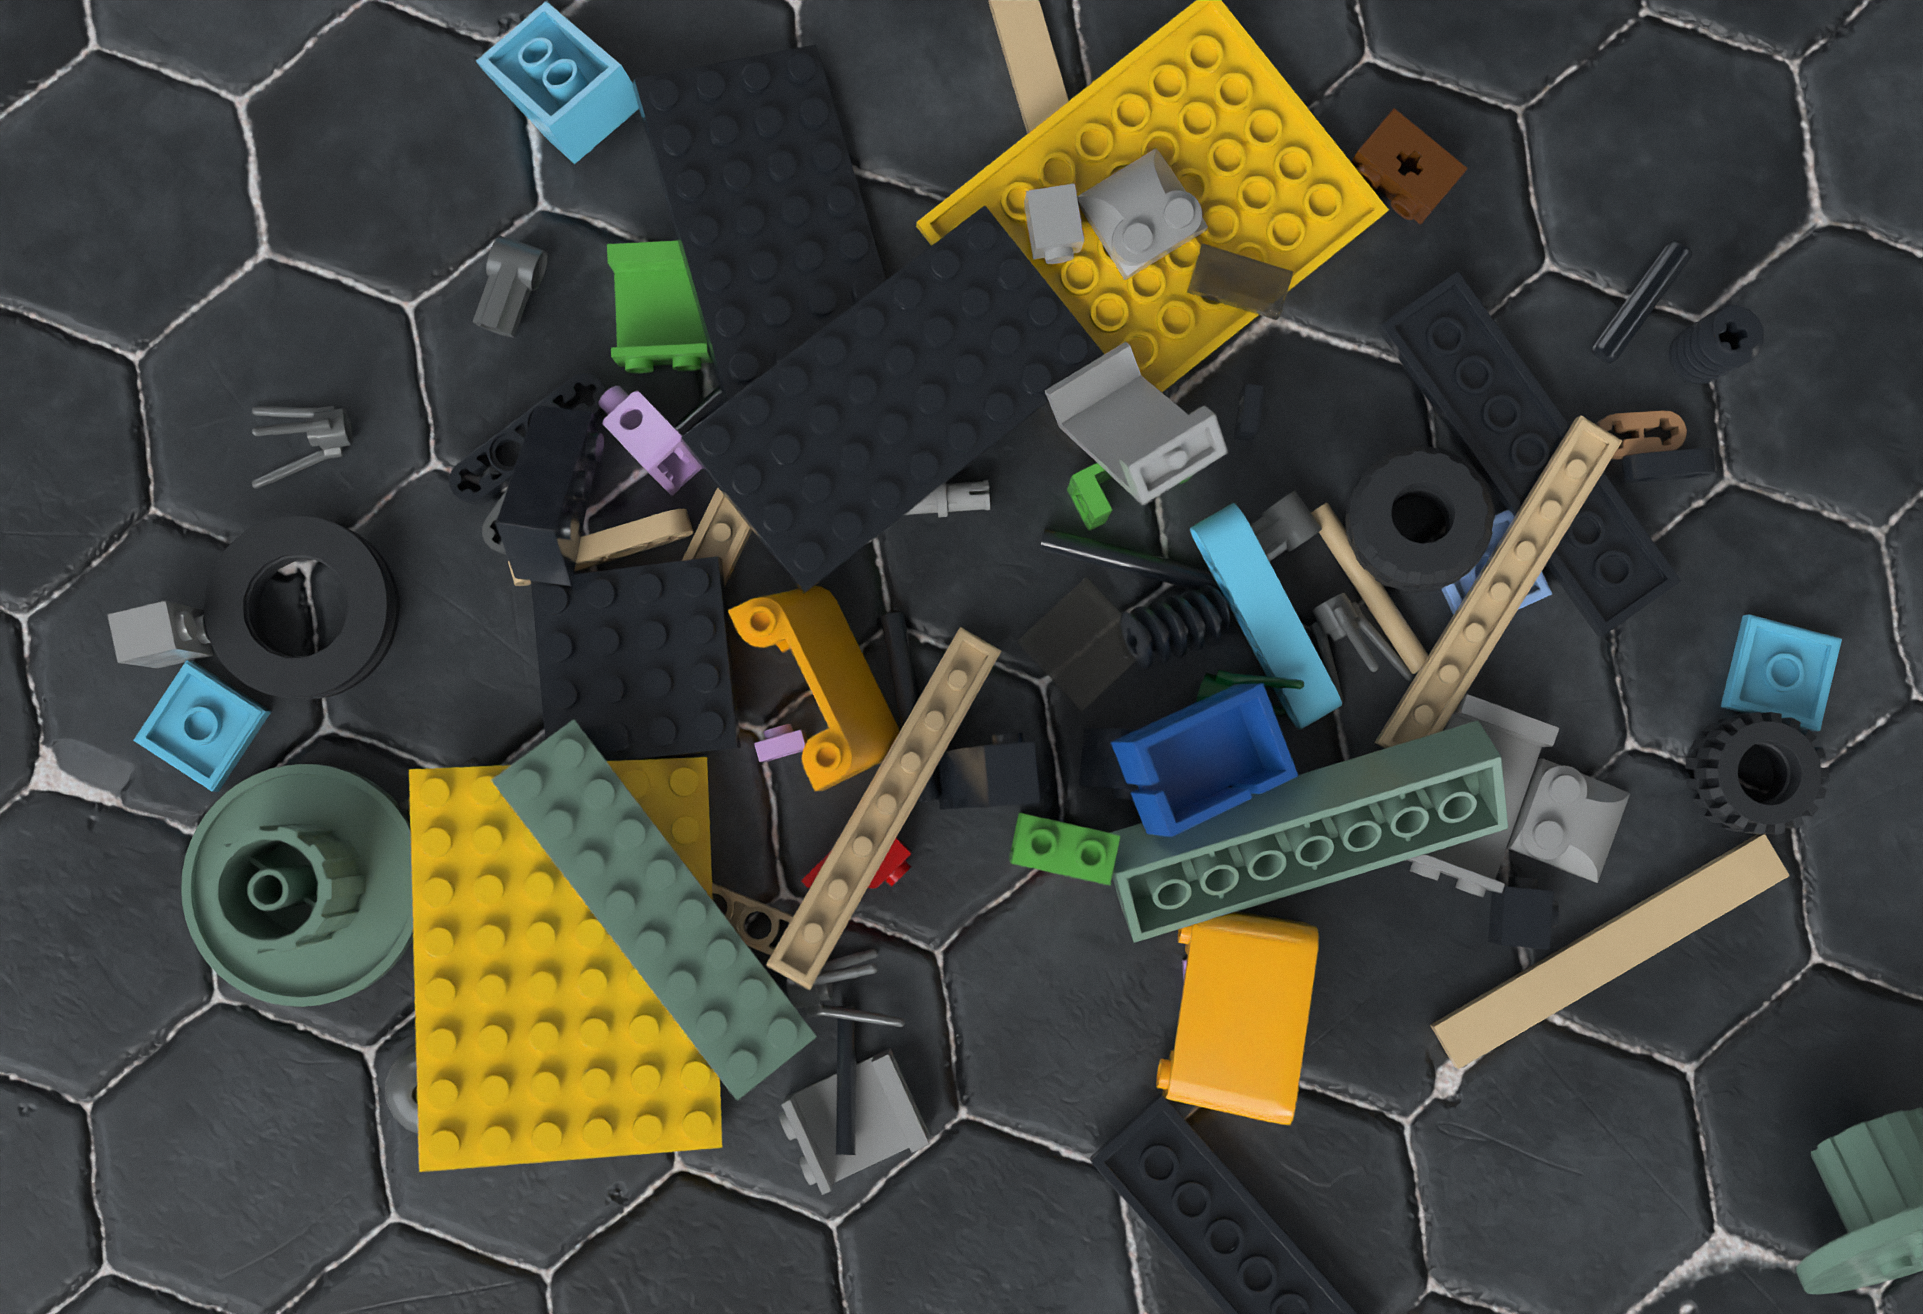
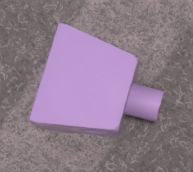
M614 386L602 395L599 400V406L608 415L604 418L602 424L671 496L702 469L681 442L682 436L638 390L628 395L620 386Z

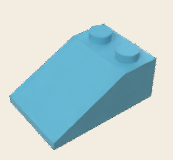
M547 1L476 60L481 69L539 131L574 164L639 109L633 83L622 65Z

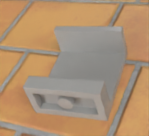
M891 1048L856 1064L855 1155H836L837 1073L786 1096L781 1104L784 1109L783 1112L779 1113L781 1125L789 1140L797 1138L804 1153V1156L799 1158L803 1174L809 1185L818 1184L822 1195L831 1191L835 1182L907 1148H910L913 1153L930 1145L931 1136Z

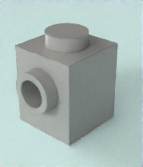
M1075 183L1026 191L1024 208L1033 260L1045 258L1047 264H1057L1074 259V253L1080 252L1084 244Z

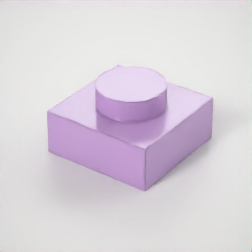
M786 724L763 731L765 740L756 742L754 745L759 762H768L802 752L807 743L805 731L798 730L793 732L791 724Z

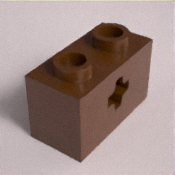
M1395 108L1361 146L1351 161L1373 190L1378 189L1391 200L1392 208L1401 217L1407 220L1414 219L1420 225L1468 169ZM1404 165L1411 170L1406 176L1398 171Z

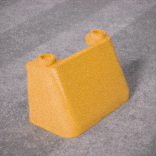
M814 586L803 594L800 589L751 599L728 610L738 633L747 643L754 647L762 648L776 644L783 653L790 649L792 650L829 728L809 739L802 753L804 769L815 791L829 789L884 761L900 733L899 727L837 600L830 591L820 586Z
M1233 912L1178 929V943L1185 944V951L1188 957L1174 1051L1170 1052L1169 1059H1160L1157 1071L1156 1086L1163 1089L1165 1099L1271 1123L1291 1124L1296 1107L1318 952L1319 935L1316 926L1302 921Z

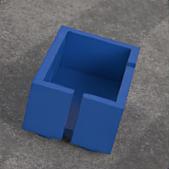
M1263 683L1236 684L1111 742L1126 782L1128 784H1137L1139 789L1131 792L1146 833L1152 835L1173 837L1252 799L1251 793L1262 794L1298 776Z

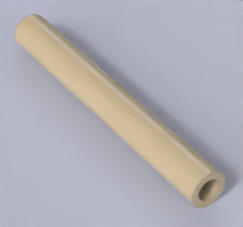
M1325 503L1311 512L1322 528L1319 534L1412 674L1418 672L1428 657L1427 652L1383 585L1376 581L1366 569L1364 570L1356 560V556L1348 542L1346 529L1329 503Z

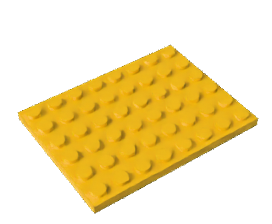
M1196 0L917 221L916 227L932 246L985 205L1101 351L1106 354L1127 342L1132 348L1141 376L1163 393L1375 223L1389 209L1223 1ZM1157 148L1185 191L1192 194L1200 203L1202 218L1208 226L1202 234L1124 280L1080 207L1084 244L1080 252L1074 253V259L1057 264H1047L1045 258L1033 260L1024 200L1026 191L1074 183L1078 196Z
M707 757L606 761L713 900ZM511 765L409 769L419 1172L722 1148L720 1078L491 780Z

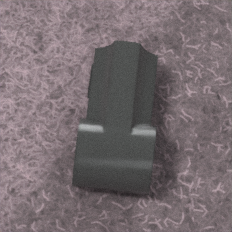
M503 236L496 238L487 260L486 269L489 277L473 319L477 326L505 337H515L530 293L539 288L544 278L548 262L547 251Z
M1295 490L1260 514L1261 518L1250 525L1269 562L1284 551L1289 553L1322 530Z

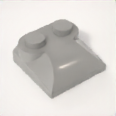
M1157 148L1077 196L1080 209L1124 280L1202 234L1208 228L1202 218L1200 203L1192 194L1185 191Z
M1538 759L1507 849L1598 883L1630 793L1584 775L1570 766H1561L1545 759Z

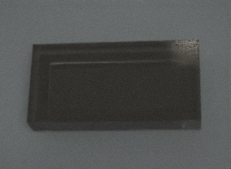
M1202 243L1186 292L1277 320L1282 312L1293 271Z

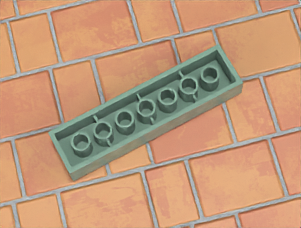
M575 720L569 722L491 780L737 1101L817 1037Z
M1477 720L1298 775L1262 794L1251 793L1252 799L1173 837L1147 834L1143 823L1110 832V834L1120 836L1112 876L1133 942L1142 941L1215 917L1224 916L1508 829L1502 758Z

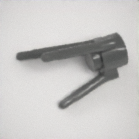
M335 405L321 408L253 407L252 413L257 416L307 418L303 422L257 426L252 429L253 435L265 436L306 432L310 445L312 447L320 446L322 450L253 480L252 487L258 489L326 459L343 457L342 447L353 444L352 426L347 410L345 408L336 409Z
M1345 592L1329 599L1312 610L1317 622L1309 627L1317 639L1324 667L1342 703L1343 696L1327 637L1329 634L1334 642L1348 636L1369 670L1375 672L1379 666L1357 631L1361 628L1394 668L1407 681L1413 680L1414 675L1404 664L1403 660L1366 619L1357 602L1351 603Z
M869 949L825 962L810 990L787 978L789 1001L794 1008L805 1007L807 1017L828 1016L896 1027L905 1025V1020L901 1017L824 1005L825 1000H831L833 997V982L874 974L878 971L876 964L845 968L876 958L879 953L877 949Z

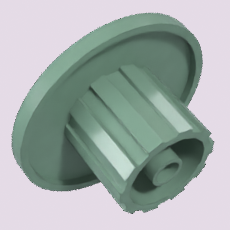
M295 764L276 767L255 774L234 786L205 814L190 841L184 860L181 884L182 905L189 932L199 952L213 970L230 985L256 999L277 1005L297 1007L322 1005L354 995L374 984L396 965L413 941L410 819L403 808L391 795L369 779L352 771L327 765Z
M1923 1108L1904 1112L1902 1110L1866 1123H1860L1817 1145L1818 1148L1811 1151V1157L1844 1223L1848 1235L1818 1249L1796 1266L1795 1271L1805 1292L1809 1294L1843 1292L1923 1271Z

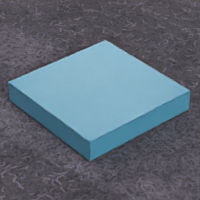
M1750 614L1742 616L1721 707L1741 713H1780L1782 718L1792 717L1801 722L1799 728L1820 731L1842 639Z
M186 660L133 741L210 791L219 792L271 711L194 661Z

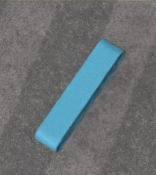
M1232 503L1190 527V532L1266 676L1304 681L1302 689L1273 688L1294 725L1301 730L1342 706L1341 698L1249 522L1239 507Z

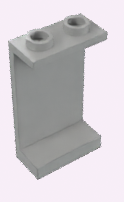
M1124 342L1045 390L1059 428L1142 505L1228 453L1215 414L1205 406L1189 415L1141 376L1132 348L1127 342Z
M1467 694L1464 695L1452 714L1444 731L1477 720L1482 725L1502 758L1508 829L1407 860L1412 862L1411 872L1437 881L1440 873L1458 879L1455 888L1484 897L1486 890L1499 893L1503 891L1505 884L1495 880L1541 748L1554 745L1559 728Z

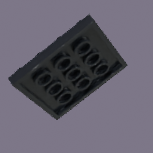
M715 556L574 574L571 586L531 581L545 740L569 722L575 720L605 761L644 760L741 748L722 558Z

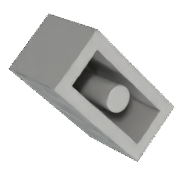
M163 601L108 614L118 663L158 669L184 663L186 660L192 661L213 656L203 609Z

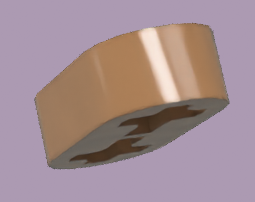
M1664 410L1618 413L1609 415L1596 423V425L1607 432L1612 429L1613 425L1616 433H1631L1632 439L1622 441L1611 460L1622 459L1633 454L1677 450L1684 443L1687 433L1685 422L1681 417L1672 411ZM1660 422L1663 430H1670L1671 438L1665 440L1663 445L1659 437H1644V432L1658 427Z

